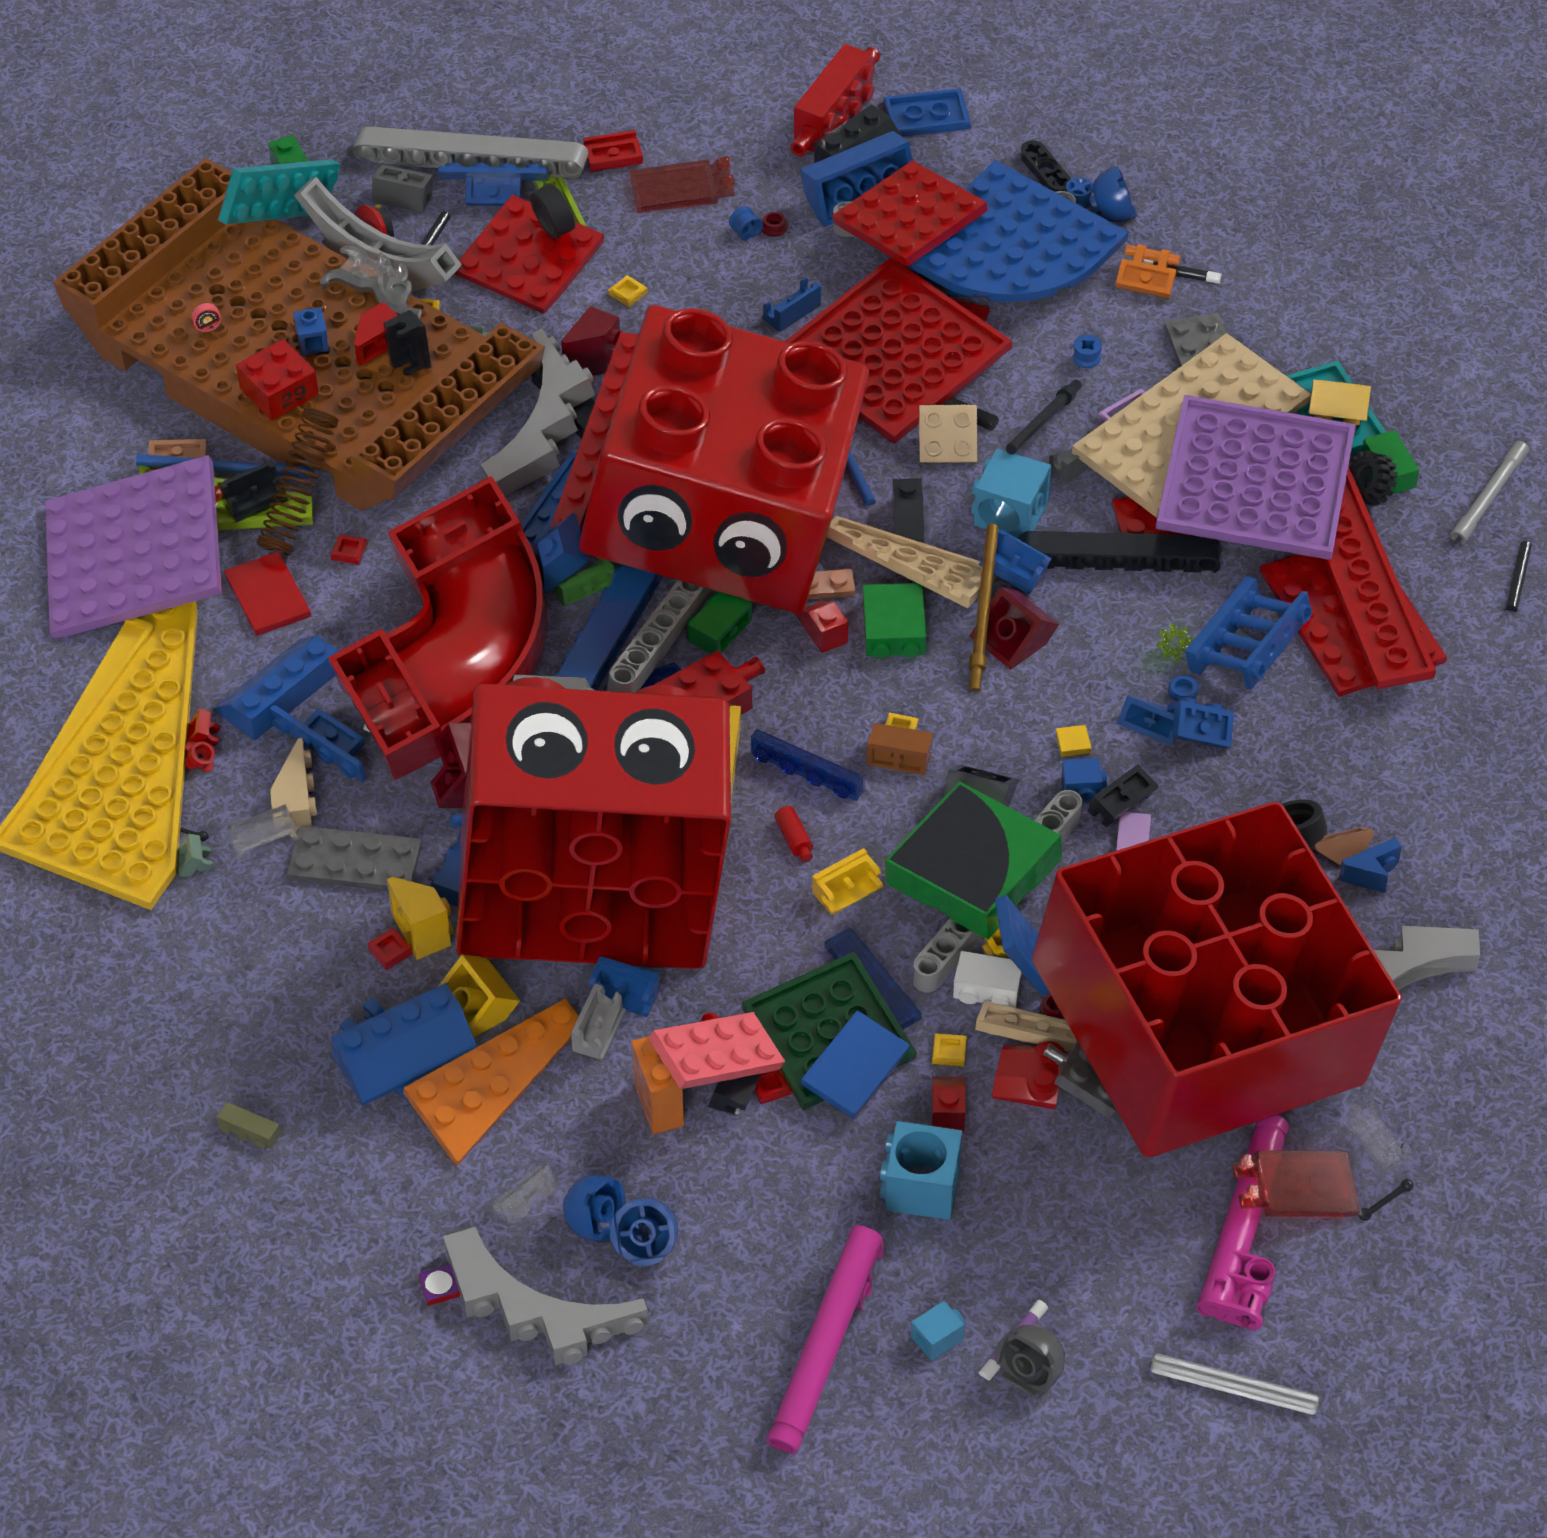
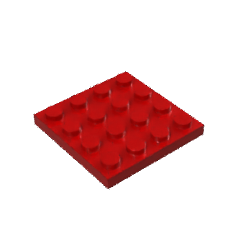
M912 160L832 216L835 225L908 267L988 211L986 201Z
M512 194L459 259L462 265L454 274L545 314L602 245L604 235L575 222V228L557 239L551 238L540 225L531 203Z

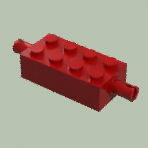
M844 44L794 106V141L790 144V150L794 155L802 157L806 154L807 150L814 152V143L861 112L862 104L865 100H871L875 87L872 85V78L875 72L874 65L880 60L881 56L877 49L868 47L864 51Z
M717 650L654 685L679 687L694 697L725 699L729 707L741 706L742 715L753 709L752 687L747 682L759 675H763L765 667L762 661L755 656L750 661L735 668Z

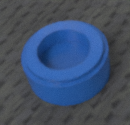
M1185 675L1176 676L1169 682L1168 694L1176 702L1182 697L1196 699L1199 686L1192 677Z

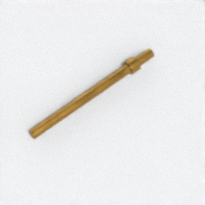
M988 524L986 530L973 654L969 655L968 668L971 669L969 690L981 691L982 673L986 670L987 664L985 646L999 526L996 524Z

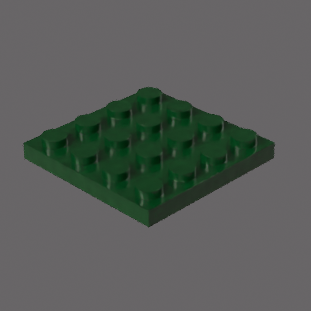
M855 951L742 1002L744 1013L754 1012L785 1060L784 1065L779 1071L803 1111L825 1100L801 1085V1079L857 1010L910 1044V1050L896 1068L916 1059L917 1056L915 1048Z

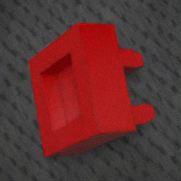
M199 709L188 723L187 743L189 741L196 743L202 741L216 746L219 738L211 734H216L220 730V725L210 722L211 712Z

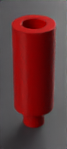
M792 806L780 808L776 811L774 819L793 856H799L802 862H809L813 858L811 853L813 844L798 814Z

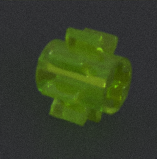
M1174 622L1170 625V632L1165 629L1160 630L1159 634L1164 638L1156 646L1163 647L1165 651L1163 654L1164 658L1170 654L1174 655L1176 661L1180 660L1181 651L1185 653L1188 644L1195 639V637H1189L1186 633L1188 626L1177 629V625ZM1178 636L1180 638L1179 645L1174 648L1171 645L1172 639Z

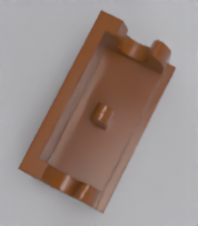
M874 723L867 742L866 765L926 775L932 753L930 749L934 733Z

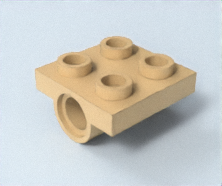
M919 405L920 463H977V405Z

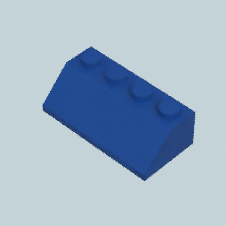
M891 131L800 169L804 194L819 222L824 227L833 224L832 215L837 204L854 201L911 162L910 143L896 132Z
M318 635L299 639L217 704L213 710L255 741L274 726L270 708L273 705L278 706L289 714L335 677L328 657L337 653L338 650Z
M446 983L331 1037L333 1059L362 1106L424 1077L477 1047L463 1010Z

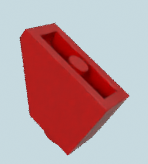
M384 302L360 315L354 342L356 361L359 366L388 351L383 323L398 315Z
M820 601L805 607L801 613H794L821 653L848 643V621L835 602Z
M932 1076V1126L962 1130V1133H964V1077Z

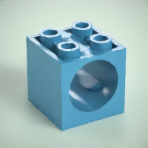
M996 449L992 458L986 459L982 477L976 478L973 484L972 495H975V500L972 504L971 514L974 515L975 526L987 529L988 524H996L999 526L998 532L1003 530L1018 539L1022 533L1035 530L1049 503L1051 465Z
M901 1121L896 1122L894 1134L888 1133L887 1158L886 1161L883 1160L880 1174V1180H882L880 1198L885 1199L886 1211L951 1220L961 1166L962 1130ZM913 1166H926L935 1171L928 1174H915L905 1169Z

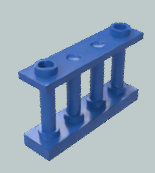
M1246 576L1185 650L1189 670L1201 675L1207 666L1213 663L1242 671L1246 689L1252 690L1301 627L1309 621L1312 615V607L1309 603L1308 593L1302 591L1292 604L1261 596L1256 578ZM1260 607L1282 613L1283 615L1277 622L1251 616L1250 614L1254 609ZM1242 626L1268 632L1262 641L1234 633ZM1227 644L1253 651L1247 660L1219 653Z

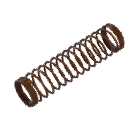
M311 407L304 408L301 420L305 424L297 426L301 431L294 435L298 441L291 443L295 450L288 452L291 458L286 459L285 463L289 467L282 469L286 476L279 477V481L283 485H277L275 488L279 493L272 496L277 502L269 504L274 511L266 513L271 520L263 521L267 528L260 530L262 535H259L256 541L262 548L274 551V549L281 550L286 556L292 554L294 546L263 533V531L278 533L293 540H296L297 537L278 531L266 523L280 524L295 531H300V528L280 522L269 514L283 515L297 522H303V519L283 513L272 505L285 506L303 514L307 512L301 508L285 504L275 496L287 497L296 502L309 505L308 501L288 495L281 491L279 487L289 488L307 496H312L313 494L290 486L282 479H291L313 488L316 485L309 481L295 478L285 472V470L297 471L315 479L319 478L316 474L295 468L288 461L299 462L316 470L322 469V467L296 458L291 453H301L315 460L325 461L323 457L302 451L294 444H303L324 453L328 452L326 448L305 442L297 437V435L309 436L317 441L331 444L330 440L309 434L300 427H311L322 433L334 435V432L312 425L303 418L327 428H337L339 422L337 417Z

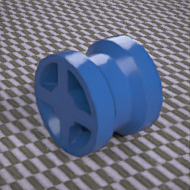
M1083 177L1070 179L1066 184V192L1073 194L1076 199L1075 203L1086 209L1091 205L1089 200L1093 193L1091 181Z
M747 206L736 209L729 219L731 228L737 231L739 237L744 241L759 235L763 228L761 219L755 216L752 209Z
M1082 335L1075 340L1073 361L1076 365L1082 368H1093L1100 363L1102 343L1099 338L1093 335Z

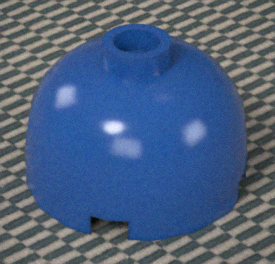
M1118 165L1100 173L1092 186L1094 196L1089 197L1094 212L1100 211L1105 219L1112 222H1122L1137 217L1135 207L1131 203L1129 190Z
M588 1175L576 1180L564 1197L563 1209L568 1227L577 1236L602 1243L611 1239L610 1225L600 1231V1222H609L611 1224L617 1211L626 1204L625 1192L620 1181L603 1175Z
M637 1198L627 1202L617 1211L610 1224V1238L615 1251L619 1255L622 1254L625 1259L630 1260V1263L649 1266L660 1262L673 1250L678 1239V1222L674 1212L665 1203L655 1198Z

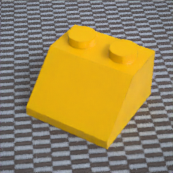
M1313 379L1309 414H1314L1316 418L1332 420V417L1343 418L1344 423L1360 425L1361 420L1367 421L1371 386Z
M396 877L388 878L387 885L391 914L406 942L411 946L416 960L450 947V935L454 934L448 918L451 915V909L446 898L440 899L434 887Z
M462 954L438 985L446 983L459 1002L473 1038L504 1022L520 1002L519 998L487 958Z

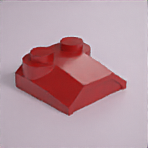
M1051 1041L1042 1042L1036 1047L1004 1044L995 1075L992 1098L1056 1110L1061 1088L1055 1084L1059 1074V1065L1043 1056V1053L1049 1044H1052L1065 1054L1067 1052L1061 1045Z

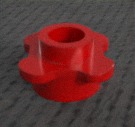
M189 741L185 745L187 758L184 764L188 769L198 768L204 772H209L214 768L212 761L215 756V750L212 745L202 741L197 743Z

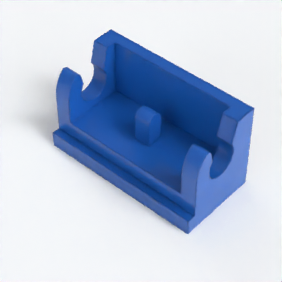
M803 278L800 281V290L772 308L770 301L765 303L761 318L779 332L783 331L821 306V286L814 282L809 289L808 278Z
M1000 530L997 538L994 574L1030 594L1041 581L1052 558L1007 532ZM983 558L979 563V566L981 567L983 565Z
M600 956L588 985L592 986V988L594 984L602 985L605 990V996L613 999L615 992H618L622 996L623 1008L626 1011L648 1017L660 991L659 973Z

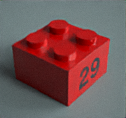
M284 339L236 364L239 388L271 421L319 395L316 371Z

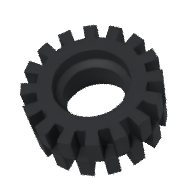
M1364 450V453H1356L1357 457L1352 456L1350 459L1352 465L1348 466L1364 503L1372 506H1378L1380 502L1385 503L1388 500L1386 495L1392 496L1393 491L1390 490L1391 486L1396 487L1397 482L1393 481V478L1398 477V472L1393 471L1397 468L1395 463H1391L1392 459L1387 457V455ZM1373 469V479L1371 484L1367 487V478L1370 471Z

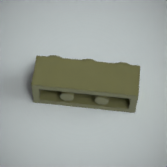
M228 1102L225 1103L216 1117L218 1127L222 1132L226 1134L232 1132L243 1141H247V1139L254 1141L255 1145L260 1148H265V1146L272 1148L281 1135L279 1123Z

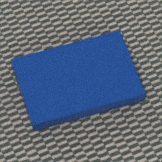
M961 88L883 97L885 112L891 117L902 137L971 129V122Z
M1007 895L996 898L995 904L1003 951L1040 994H1050L1032 961L1038 933Z
M857 1010L803 1076L801 1085L852 1119H855L908 1053L910 1044Z

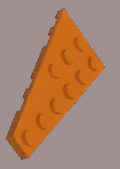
M566 998L404 1087L403 1094L456 1166L464 1160L472 1148L481 1141L490 1128L497 1123L533 1080L542 1073L550 1061L572 1039L571 1032L579 1016Z

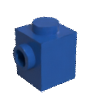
M322 308L293 312L301 355L329 351Z
M1099 758L1063 760L1061 775L1063 791L1072 790L1077 792L1082 798V803L1091 802L1094 795L1107 787L1106 770H1101Z

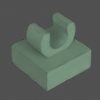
M188 833L178 848L177 866L180 877L192 876L196 869L201 872L206 871L213 864V861L203 858L210 854L211 848L201 846L199 835Z

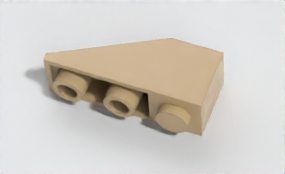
M302 738L297 739L270 789L275 831L300 828V826L311 827V816L317 815L315 797L309 798L308 792L315 791L313 773L306 774V768H312L310 750H304Z

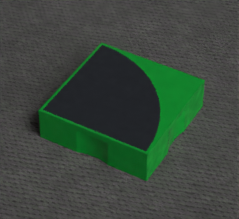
M959 781L885 859L886 884L922 904L942 911L951 920L989 940L999 929L995 904L996 898L1007 895L1017 907L1022 898L1035 889L1062 860L1061 835Z

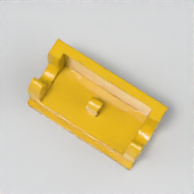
M865 848L814 874L812 876V893L827 911L833 915L883 888V883L877 877L881 874V870L867 854Z

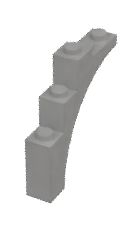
M317 177L309 179L294 195L325 237L321 242L325 247L346 259L356 256L366 270L377 276L391 272L403 282L406 280L411 281L412 292L446 282L462 265L446 243L436 245L413 244L393 238L366 224L333 197Z
M543 329L532 334L536 342L545 346L542 360V387L537 404L529 420L516 437L500 452L480 464L486 477L492 476L504 496L514 493L560 467L556 455L560 454L555 443L578 431L574 419L578 417L573 407L595 396L591 386L595 380L587 367L582 369L577 360L570 363L565 354L560 356L558 352L561 350L553 336L548 338Z
M1402 926L1400 938H1394L1393 951L1374 950L1397 989L1400 990L1406 985L1430 976L1450 972L1477 971L1480 958L1479 929Z
M476 1227L443 1236L445 1253L451 1265L467 1317L474 1315L476 1317H486L493 1313L495 1309L500 1308L510 1340L529 1341L534 1339L538 1333L544 1332L555 1365L561 1363L573 1365L581 1361L583 1357L588 1356L587 1343L602 1344L607 1342L611 1336L621 1333L627 1335L636 1334L644 1326L649 1325L648 1309L644 1299L619 1304L595 1305L563 1301L539 1293L524 1285L499 1266L485 1248Z

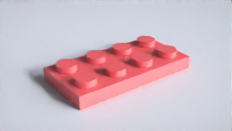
M754 1012L654 1030L648 1038L663 1063L670 1070L671 1076L679 1089L780 1070L785 1063L782 1055Z

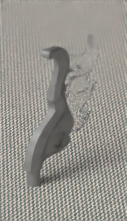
M345 246L340 249V252L348 254L349 258L346 263L339 269L330 270L320 280V288L323 290L333 281L342 282L361 293L372 292L378 304L384 302L397 315L411 310L419 319L421 318V309L410 308L406 304L412 294L411 281L406 280L408 277L406 264L400 261L399 268L394 269L388 257L381 252L379 253L380 259L373 260L364 249L358 246Z

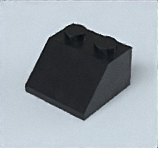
M960 764L949 769L942 799L960 781L1009 807L1019 779Z

